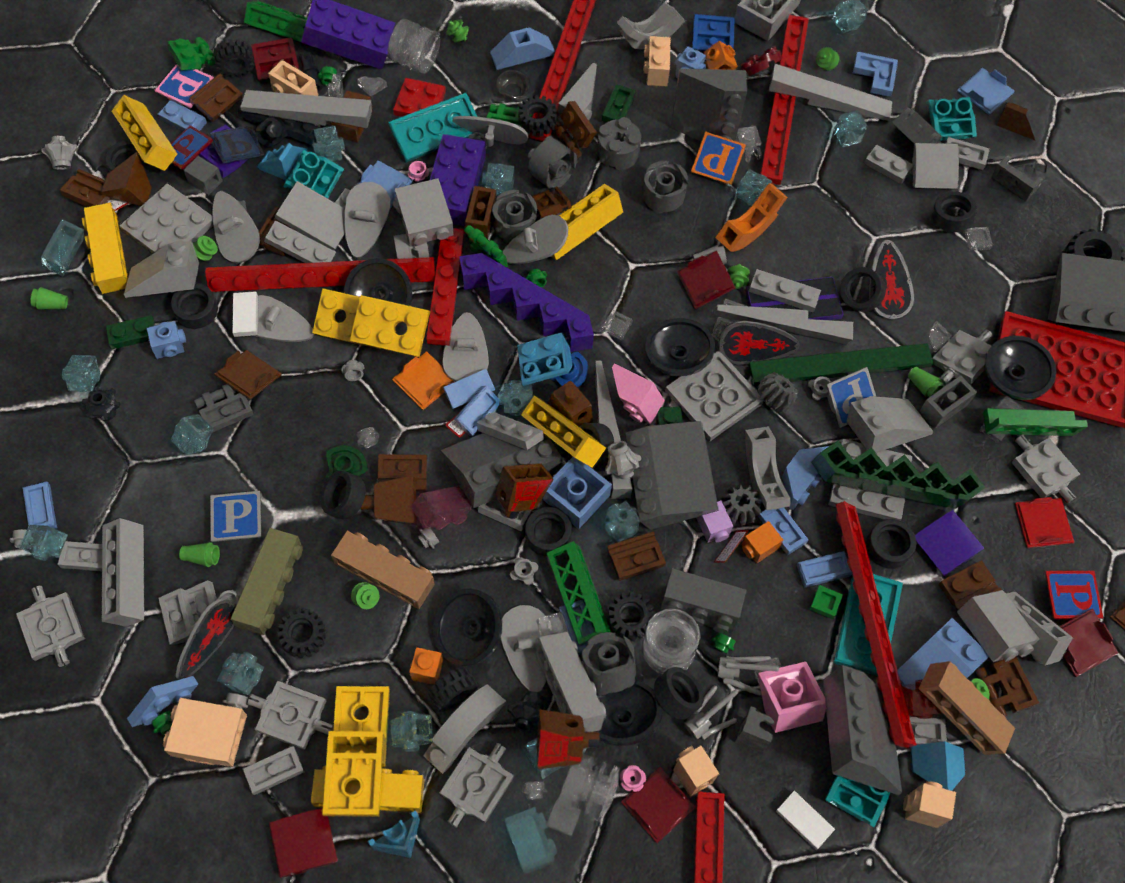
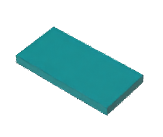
M467 93L388 122L405 162L437 151L443 134L464 138L478 135L454 124L452 121L455 116L478 117Z
M852 574L833 663L878 676L876 667L871 660L872 650L870 642L865 636L866 625L864 618L859 612L860 601L858 594L853 588L854 577ZM873 574L891 643L903 582Z

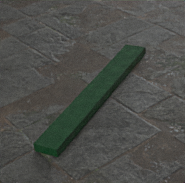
M928 343L755 361L749 363L752 384L757 386L764 377L773 372H776L778 375L783 374L790 382L812 380L818 377L846 376L865 367L868 368L869 373L907 370L914 367L925 368L931 367L933 360Z

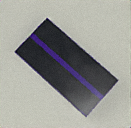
M833 277L795 281L821 290L814 312L808 311V319H842L844 314ZM750 286L746 287L745 292L749 307L804 310L749 292Z

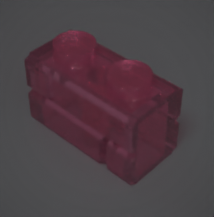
M459 486L421 493L412 504V510L419 517V521L424 529L433 527L442 529L450 523L459 525L467 519L466 515L472 508L468 499L464 498V493Z

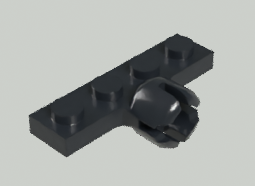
M241 107L238 109L239 117L259 124L255 128L257 131L255 137L262 146L268 143L266 145L268 148L274 147L286 136L313 146L324 135V128L313 123L242 111Z

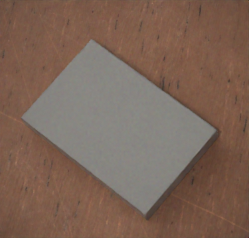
M298 181L275 215V219L333 251L336 250L345 235V209Z

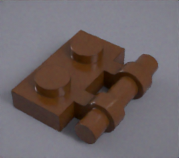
M570 101L560 116L564 124L562 125L560 121L556 122L554 128L558 138L563 140L566 147L576 153L577 158L582 155L579 148H587L597 132L576 101Z
M1017 657L1007 662L1001 660L993 663L990 666L993 675L990 676L987 675L984 667L974 671L977 678L987 685L990 703L1004 716H1007L1004 705L1009 704L1014 714L1039 704ZM993 684H999L1004 696L998 697Z

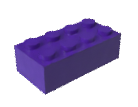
M313 0L301 42L382 70L388 54L395 22L332 0Z
M443 134L430 180L439 178L453 225L466 227L465 221L474 186L479 184L486 158L485 141Z

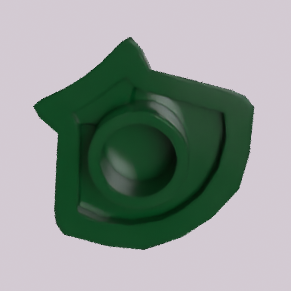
M341 445L326 452L329 472L326 474L327 478L334 472L341 470L356 476H360L368 470L364 454L354 447Z

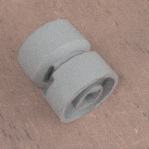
M406 234L394 235L397 259L429 257L427 242L422 245L415 244L410 246Z

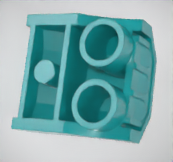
M970 97L954 98L952 100L940 99L938 101L932 99L927 101L931 125L942 136L939 141L947 140L948 137L957 140L977 137L975 114Z
M303 150L283 187L292 189L298 181L328 199L344 168L325 157Z
M837 775L825 800L875 827L887 803L890 792Z

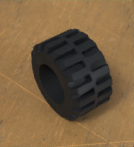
M1089 229V231L1082 230L1080 233H1076L1062 252L1119 261L1125 259V254H1122L1124 251L1123 247L1118 245L1120 242L1117 239L1114 240L1111 234H1104L1102 230L1097 232L1095 229Z

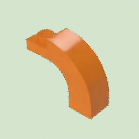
M768 184L752 207L741 217L728 220L715 238L731 252L746 247L771 225L778 216L777 211L788 197L773 184Z

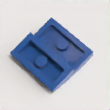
M695 14L692 49L706 51L719 40L733 48L735 17Z

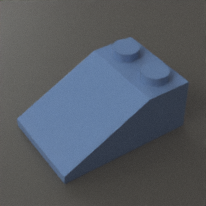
M951 618L897 671L901 684L931 713L937 706L919 689L930 664L950 661L968 678L989 656L983 647Z

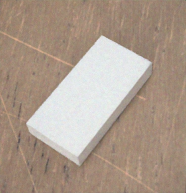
M257 292L233 293L234 337L257 335Z
M795 791L776 810L815 850L835 830Z

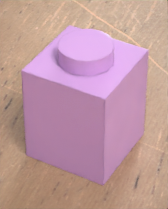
M722 501L717 502L719 511L696 517L707 543L714 540L715 542L724 541L729 537L733 528V524Z

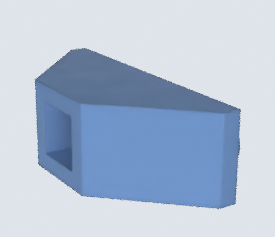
M525 28L509 32L490 51V55L498 70L555 55V51L548 36L531 28Z
M829 446L801 449L786 467L782 479L790 497L789 508L794 510L798 503L800 505L804 504L810 495L807 492L811 486L815 488L822 479V476L812 465L811 461Z

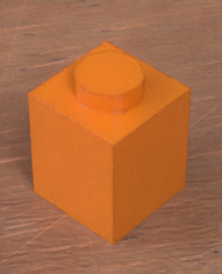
M767 521L745 536L742 549L749 559H753L757 564L778 550L783 542V538L772 524Z
M416 647L410 669L411 679L435 685V682L439 679L443 664L442 653Z

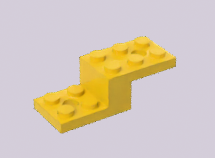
M322 289L312 333L368 347L382 348L420 357L430 311L363 295L358 297ZM340 310H344L346 319L338 323L335 320V314ZM400 322H404L407 325V332L403 335H398L395 331L396 325Z
M337 686L334 729L329 731L323 816H379L382 767L386 765L389 687ZM360 707H365L369 710V714L364 720H358L354 717L355 711ZM351 780H357L360 782V790L353 795L346 793V784Z

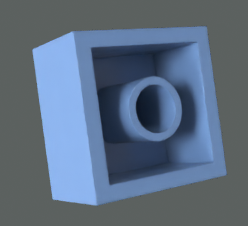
M572 457L553 477L554 480L542 500L549 506L563 511L569 517L570 523L580 529L610 496L612 484L590 466Z

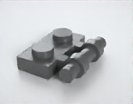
M228 384L222 385L223 388L209 393V391L203 393L202 397L194 400L197 408L205 405L208 406L199 410V413L209 434L254 415L247 398L241 393L234 395L238 391ZM227 396V399L214 404L215 401Z

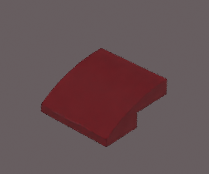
M293 38L251 44L258 81L269 80L268 73L281 60L299 70Z
M323 808L292 815L269 823L279 878L304 873L309 869L335 864L338 861L328 816H323Z

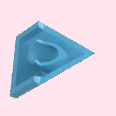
M287 143L285 147L282 145L278 150L274 148L272 152L270 150L267 151L257 168L287 180L303 150L306 151L307 149Z
M946 741L918 744L910 747L912 773L918 774L928 782L939 783L943 786V789L952 791L965 776L963 748Z
M412 812V818L403 823L400 820L392 828L384 830V836L374 841L373 838L368 842L372 849L411 858L420 822L417 812Z

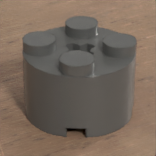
M626 117L612 120L602 125L599 129L597 155L600 162L607 167L609 165L616 167V170L632 167L640 153V130Z
M551 136L546 137L537 148H533L528 154V159L530 160L528 171L530 175L550 189L551 187L558 186L559 188L564 185L571 176L569 174L571 167L575 169L577 164L576 153Z
M658 161L648 167L644 176L642 197L653 212L657 214L676 210L684 203L688 180L686 171L678 164H669V161Z
M519 190L505 191L496 198V202L493 204V227L497 235L506 243H510L525 228L537 222L536 202L527 193L526 195L519 193Z
M611 632L601 633L592 637L588 641L586 648L583 649L582 656L586 673L590 682L592 681L595 684L596 692L600 695H606L631 687L635 682L636 676L635 652L632 642L624 636L623 638L617 637L615 633Z

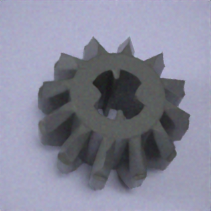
M776 372L764 377L760 381L757 390L761 396L760 399L765 401L766 405L780 412L791 407L798 398L795 384H792L783 374L778 375Z
M740 483L736 486V489L730 486L727 493L722 495V503L728 516L732 517V524H735L737 520L740 521L742 526L745 525L746 520L752 523L755 520V516H759L761 512L759 507L762 505V500L757 499L758 491L750 492V485L746 489H743Z

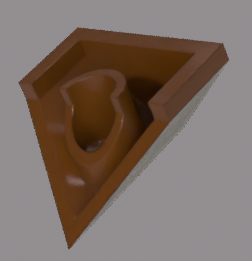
M1007 101L996 126L1035 140L1026 115L1027 108Z
M138 152L107 174L101 192L102 195L142 206L148 201L152 187Z

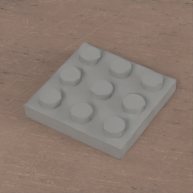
M167 183L120 225V228L124 233L154 254L169 243L176 241H192L194 243L214 225L212 215Z
M720 351L714 354L709 365L703 370L692 375L681 376L666 386L665 392L681 407V410L692 422H702L705 437L709 442L757 409L764 402L760 399L761 396Z
M846 439L841 441L842 446L853 460L867 451L862 443ZM890 450L876 453L886 466H889L904 455ZM906 455L910 462H912V456ZM832 483L828 505L836 507V504L845 501L855 506L857 513L884 520L896 519L901 521L905 498Z

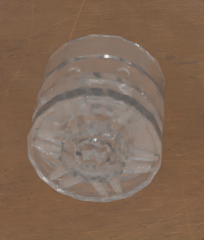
M402 19L396 25L390 37L388 57L393 62H398L402 66L407 65L410 69L425 74L432 67L440 47V35L437 31L428 27L421 28L418 23H413L409 19Z
M664 609L650 619L645 633L643 654L648 665L656 672L663 674L672 667H680L687 670L693 663L700 640L699 626L694 618L678 609Z
M583 753L582 762L577 765H571L557 805L574 811L579 802L583 801L585 802L584 816L588 817L591 807L595 806L598 809L594 820L600 822L603 815L610 808L617 790L620 767L614 765L609 777L604 775L608 762L604 761L598 771L592 770L594 757Z

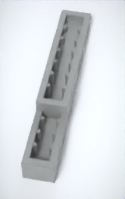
M778 64L774 65L769 91L807 98L808 105L889 121L891 118L892 101Z
M246 90L241 110L326 126L327 121L368 128L372 113L371 100Z
M717 305L713 309V316L736 321L758 322L787 332L846 345L853 340V322L808 319V310Z
M596 361L594 373L597 423L606 425L613 434L614 442H618L621 439L602 361ZM610 474V482L612 484L611 498H631L632 485L630 478L620 479V476Z

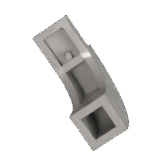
M664 2L651 17L642 22H632L622 16L617 23L622 28L620 32L633 48L645 49V45H649L650 36L670 37L685 20L674 7Z
M769 426L745 430L748 469L754 492L758 491L757 499L762 500L766 510L789 507L790 497L781 482L777 469L776 439Z
M488 684L477 690L460 705L438 730L432 739L433 743L424 754V757L442 774L446 772L469 740L496 717L506 703V700Z

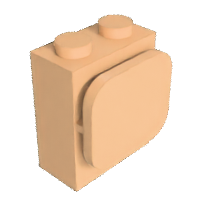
M180 698L178 705H175L172 710L171 721L173 723L171 730L167 731L164 737V751L170 756L183 758L186 761L233 767L247 714L240 708Z

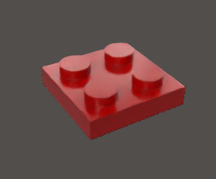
M405 78L393 109L394 115L403 117L442 102L446 93V87Z

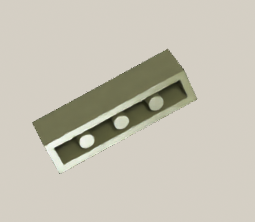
M273 528L269 529L231 617L235 627L264 635L266 630L271 628L274 622L275 615L273 613L276 605L279 606L284 597V586L286 582H290L293 576L294 569L292 567L294 562L300 559L303 551V546H301L302 544L298 536Z

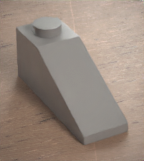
M592 63L559 102V118L570 101H576L587 119L591 118L597 64Z
M1006 593L1040 639L1032 646L1034 650L1030 654L1033 655V658L1043 665L1059 662L1073 637L1018 593Z

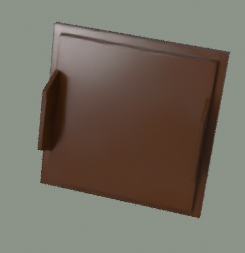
M245 350L241 354L237 351L226 360L225 366L214 373V375L251 400L279 378L282 373L248 350Z

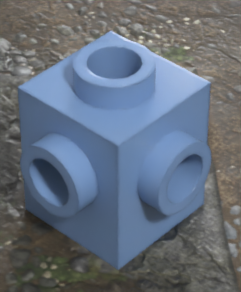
M687 46L684 52L679 53L675 60V65H677L675 77L678 78L680 68L706 69L704 64L706 55Z
M175 321L163 322L157 326L147 328L150 346L157 359L173 357L178 353L184 352L183 343L186 342V337L183 329H178Z

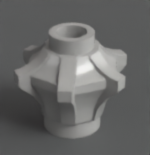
M64 136L51 137L52 141L49 144H45V147L42 148V153L50 159L53 169H70L72 157L78 150L77 145L70 144L65 140Z
M618 441L608 446L609 460L605 468L606 474H616L620 476V479L632 477L634 469L639 467L638 462L641 460V456L631 451L625 441Z

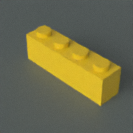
M123 94L113 108L112 113L143 161L165 171L177 156L176 151L146 106Z
M603 184L573 205L571 209L559 215L568 225V237L563 247L551 257L558 260L622 214L623 209L619 193L608 185Z
M111 202L84 208L85 217L82 218V223L85 231H88L85 241L88 249H91V254H88L90 266L94 268V272L91 273L94 286L99 287L102 294L123 290L126 288L128 276L117 214Z
M533 396L521 416L542 430L545 435L569 454L593 468L606 449L605 446L563 414L536 396Z
M323 766L322 770H315L311 797V803L314 807L323 808L326 766ZM382 769L379 811H416L421 813L424 790L423 775H418L419 772L414 770H403L402 774H392V770ZM351 780L345 786L346 793L350 795L356 794L360 790V782L357 780Z

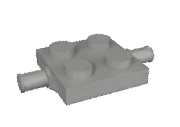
M959 330L932 358L933 365L944 371L942 376L939 377L944 386L952 378H958L960 375L968 383L972 384L985 370L986 354L991 348V345L986 343L992 337L990 331L984 330L976 338Z
M1024 435L1019 436L1015 442L1018 443L1024 452L1011 463L1041 498L1059 492L1067 503L1073 501L1076 496L1067 486L1080 475L1076 468L1050 438L1039 444L1031 445Z
M36 586V588L32 589L36 603L28 609L16 613L31 658L36 661L45 656L55 654L58 666H65L64 663L66 665L69 664L65 649L84 640L85 637L67 592L55 597L46 598L43 587Z
M277 681L272 693L266 699L251 694V699L248 700V705L261 709V717L255 728L257 732L305 750L311 735L316 730L329 734V731L334 729L333 724L321 721V713L326 704L325 698Z
M496 743L489 756L479 754L470 747L468 748L440 792L441 796L451 801L456 807L447 821L451 825L453 823V826L457 828L465 814L474 816L483 823H486L514 778V775L503 769L498 762L506 750L504 746Z

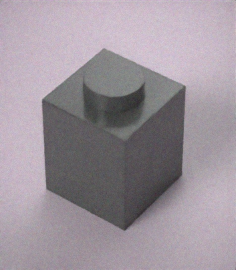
M197 156L184 169L188 183L208 196L223 181L219 168L200 156Z

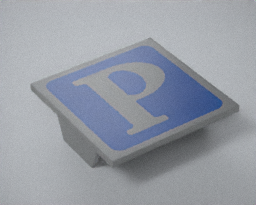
M867 367L826 384L829 392L827 398L832 412L836 414L840 428L848 425L847 417L851 402L871 396L876 397Z
M260 491L210 495L211 542L261 537Z

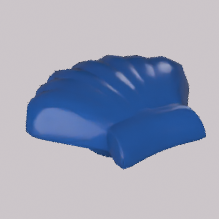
M579 352L572 353L573 366L569 373L550 378V380L558 381L562 386L572 381L576 387H579L585 382L588 374L586 359Z

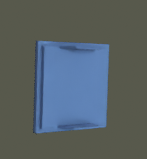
M983 68L957 90L965 98L970 97L972 103L989 115L1015 92L1006 85L1005 76L996 70L989 73Z
M377 161L374 166L370 164L364 171L358 184L374 182L381 185L389 195L391 209L396 197L395 188L408 186L414 180Z

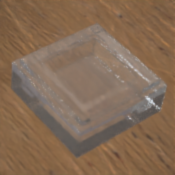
M988 227L969 228L965 231L970 251L992 248L993 242Z
M612 310L602 326V331L622 340L630 328L633 319Z
M556 800L546 826L572 836L581 809Z

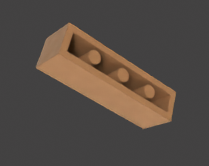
M347 531L331 554L334 564L417 609H420L435 585L432 573L422 566L417 568L411 565V562L404 556L398 555L396 557L390 554L385 546L381 544H376L375 546L358 532L353 534Z
M950 661L930 664L919 689L984 755L1005 754L1015 727L958 670L956 665Z

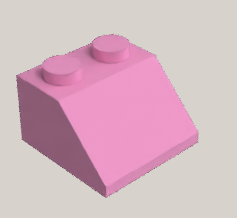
M614 363L612 370L619 398L624 404L623 408L630 412L629 416L639 423L645 421L651 424L665 400L653 382Z
M807 662L781 667L779 671H764L758 674L765 713L774 720L772 728L775 733L823 721L826 711L825 697Z

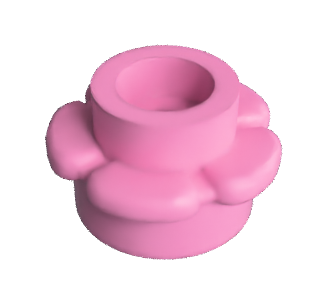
M414 161L410 164L408 176L411 180L420 182L425 177H428L429 169L426 168L425 163Z
M628 766L620 774L621 785L627 791H640L643 788V783L646 781V775L638 766ZM635 777V781H631L630 778Z

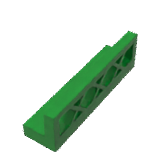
M261 1L247 2L244 23L301 42L308 17Z
M990 408L983 411L986 434L1074 436L1088 427L1087 420H1075L1074 411Z
M573 541L547 552L579 645L588 643L592 637L598 634L611 632L580 546ZM567 552L569 561L566 568L558 566L555 557ZM568 574L577 578L578 582L574 591L565 587L564 582ZM576 596L585 600L586 605L582 614L573 610L572 605ZM584 620H588L593 623L596 632L583 637L581 627Z

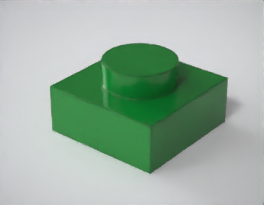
M819 585L809 610L834 619L843 594Z

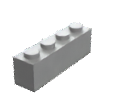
M119 518L103 525L102 622L127 627L144 620V528L142 524Z
M568 632L539 637L535 654L560 712L580 715L583 718L584 732L601 730L603 720L606 717L605 706L598 700L595 684L592 681L590 682L584 663L577 654L576 643L571 640Z

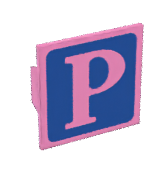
M176 64L155 89V92L167 97L169 101L172 100L182 106L185 105L191 108L194 104L189 102L190 97L214 77L197 69L181 71Z

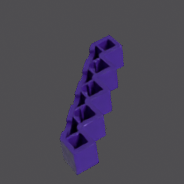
M482 253L459 257L464 290L486 286L490 305L513 302L517 321L539 317L543 336L566 333L570 352L593 348L594 334L588 314Z

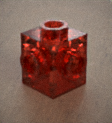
M923 679L915 680V684L901 685L908 714L920 719L933 718V714H942L937 706L919 689Z

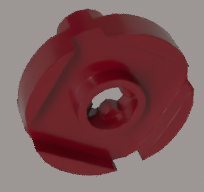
M776 46L765 50L764 54L759 57L757 54L752 55L746 59V62L741 64V70H746V75L748 74V76L770 67V61L774 60L775 63L782 59L780 51L777 50Z

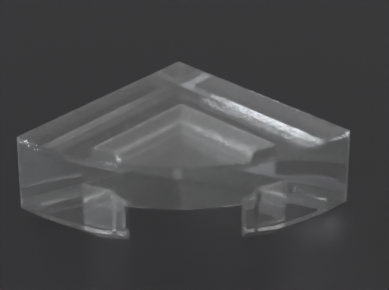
M367 76L357 79L358 85L370 97L387 87V82L380 77L367 78Z
M937 321L929 332V345L936 352L953 336Z

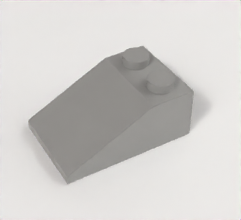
M192 241L169 243L133 266L125 288V298L194 289L199 261Z
M871 396L851 402L847 423L867 450L872 447L877 453L932 435L933 430L909 399Z

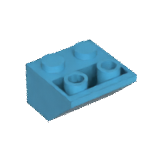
M562 333L517 345L523 386L568 374L573 366L570 347Z

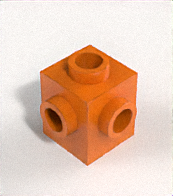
M720 40L704 52L707 69L735 70L738 68L734 58V49Z

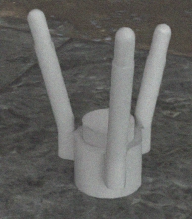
M726 656V658L720 657L718 677L724 678L723 684L734 685L760 696L761 691L733 678H739L740 669L779 671V667L745 664L746 662L770 661V656Z
M714 685L704 696L702 707L686 718L687 721L684 723V726L694 739L697 740L701 737L705 740L711 734L737 722V719L733 718L710 729L708 728L711 725L709 718L738 694L737 689L723 698L706 714L701 712L698 715L717 690V686Z

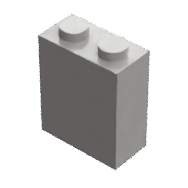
M439 178L395 188L397 205L410 246L415 244L422 245L436 239L443 240L454 235L452 219Z
M1003 590L974 596L957 611L993 662L1003 659L1007 662L1017 655L1024 657L1034 650L1032 646L1040 640Z

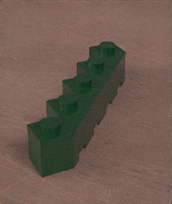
M839 440L820 452L811 461L812 465L826 482L955 509L986 488L971 468L955 480H952L938 461L922 473H919L905 454L889 466H886L872 447L853 460Z

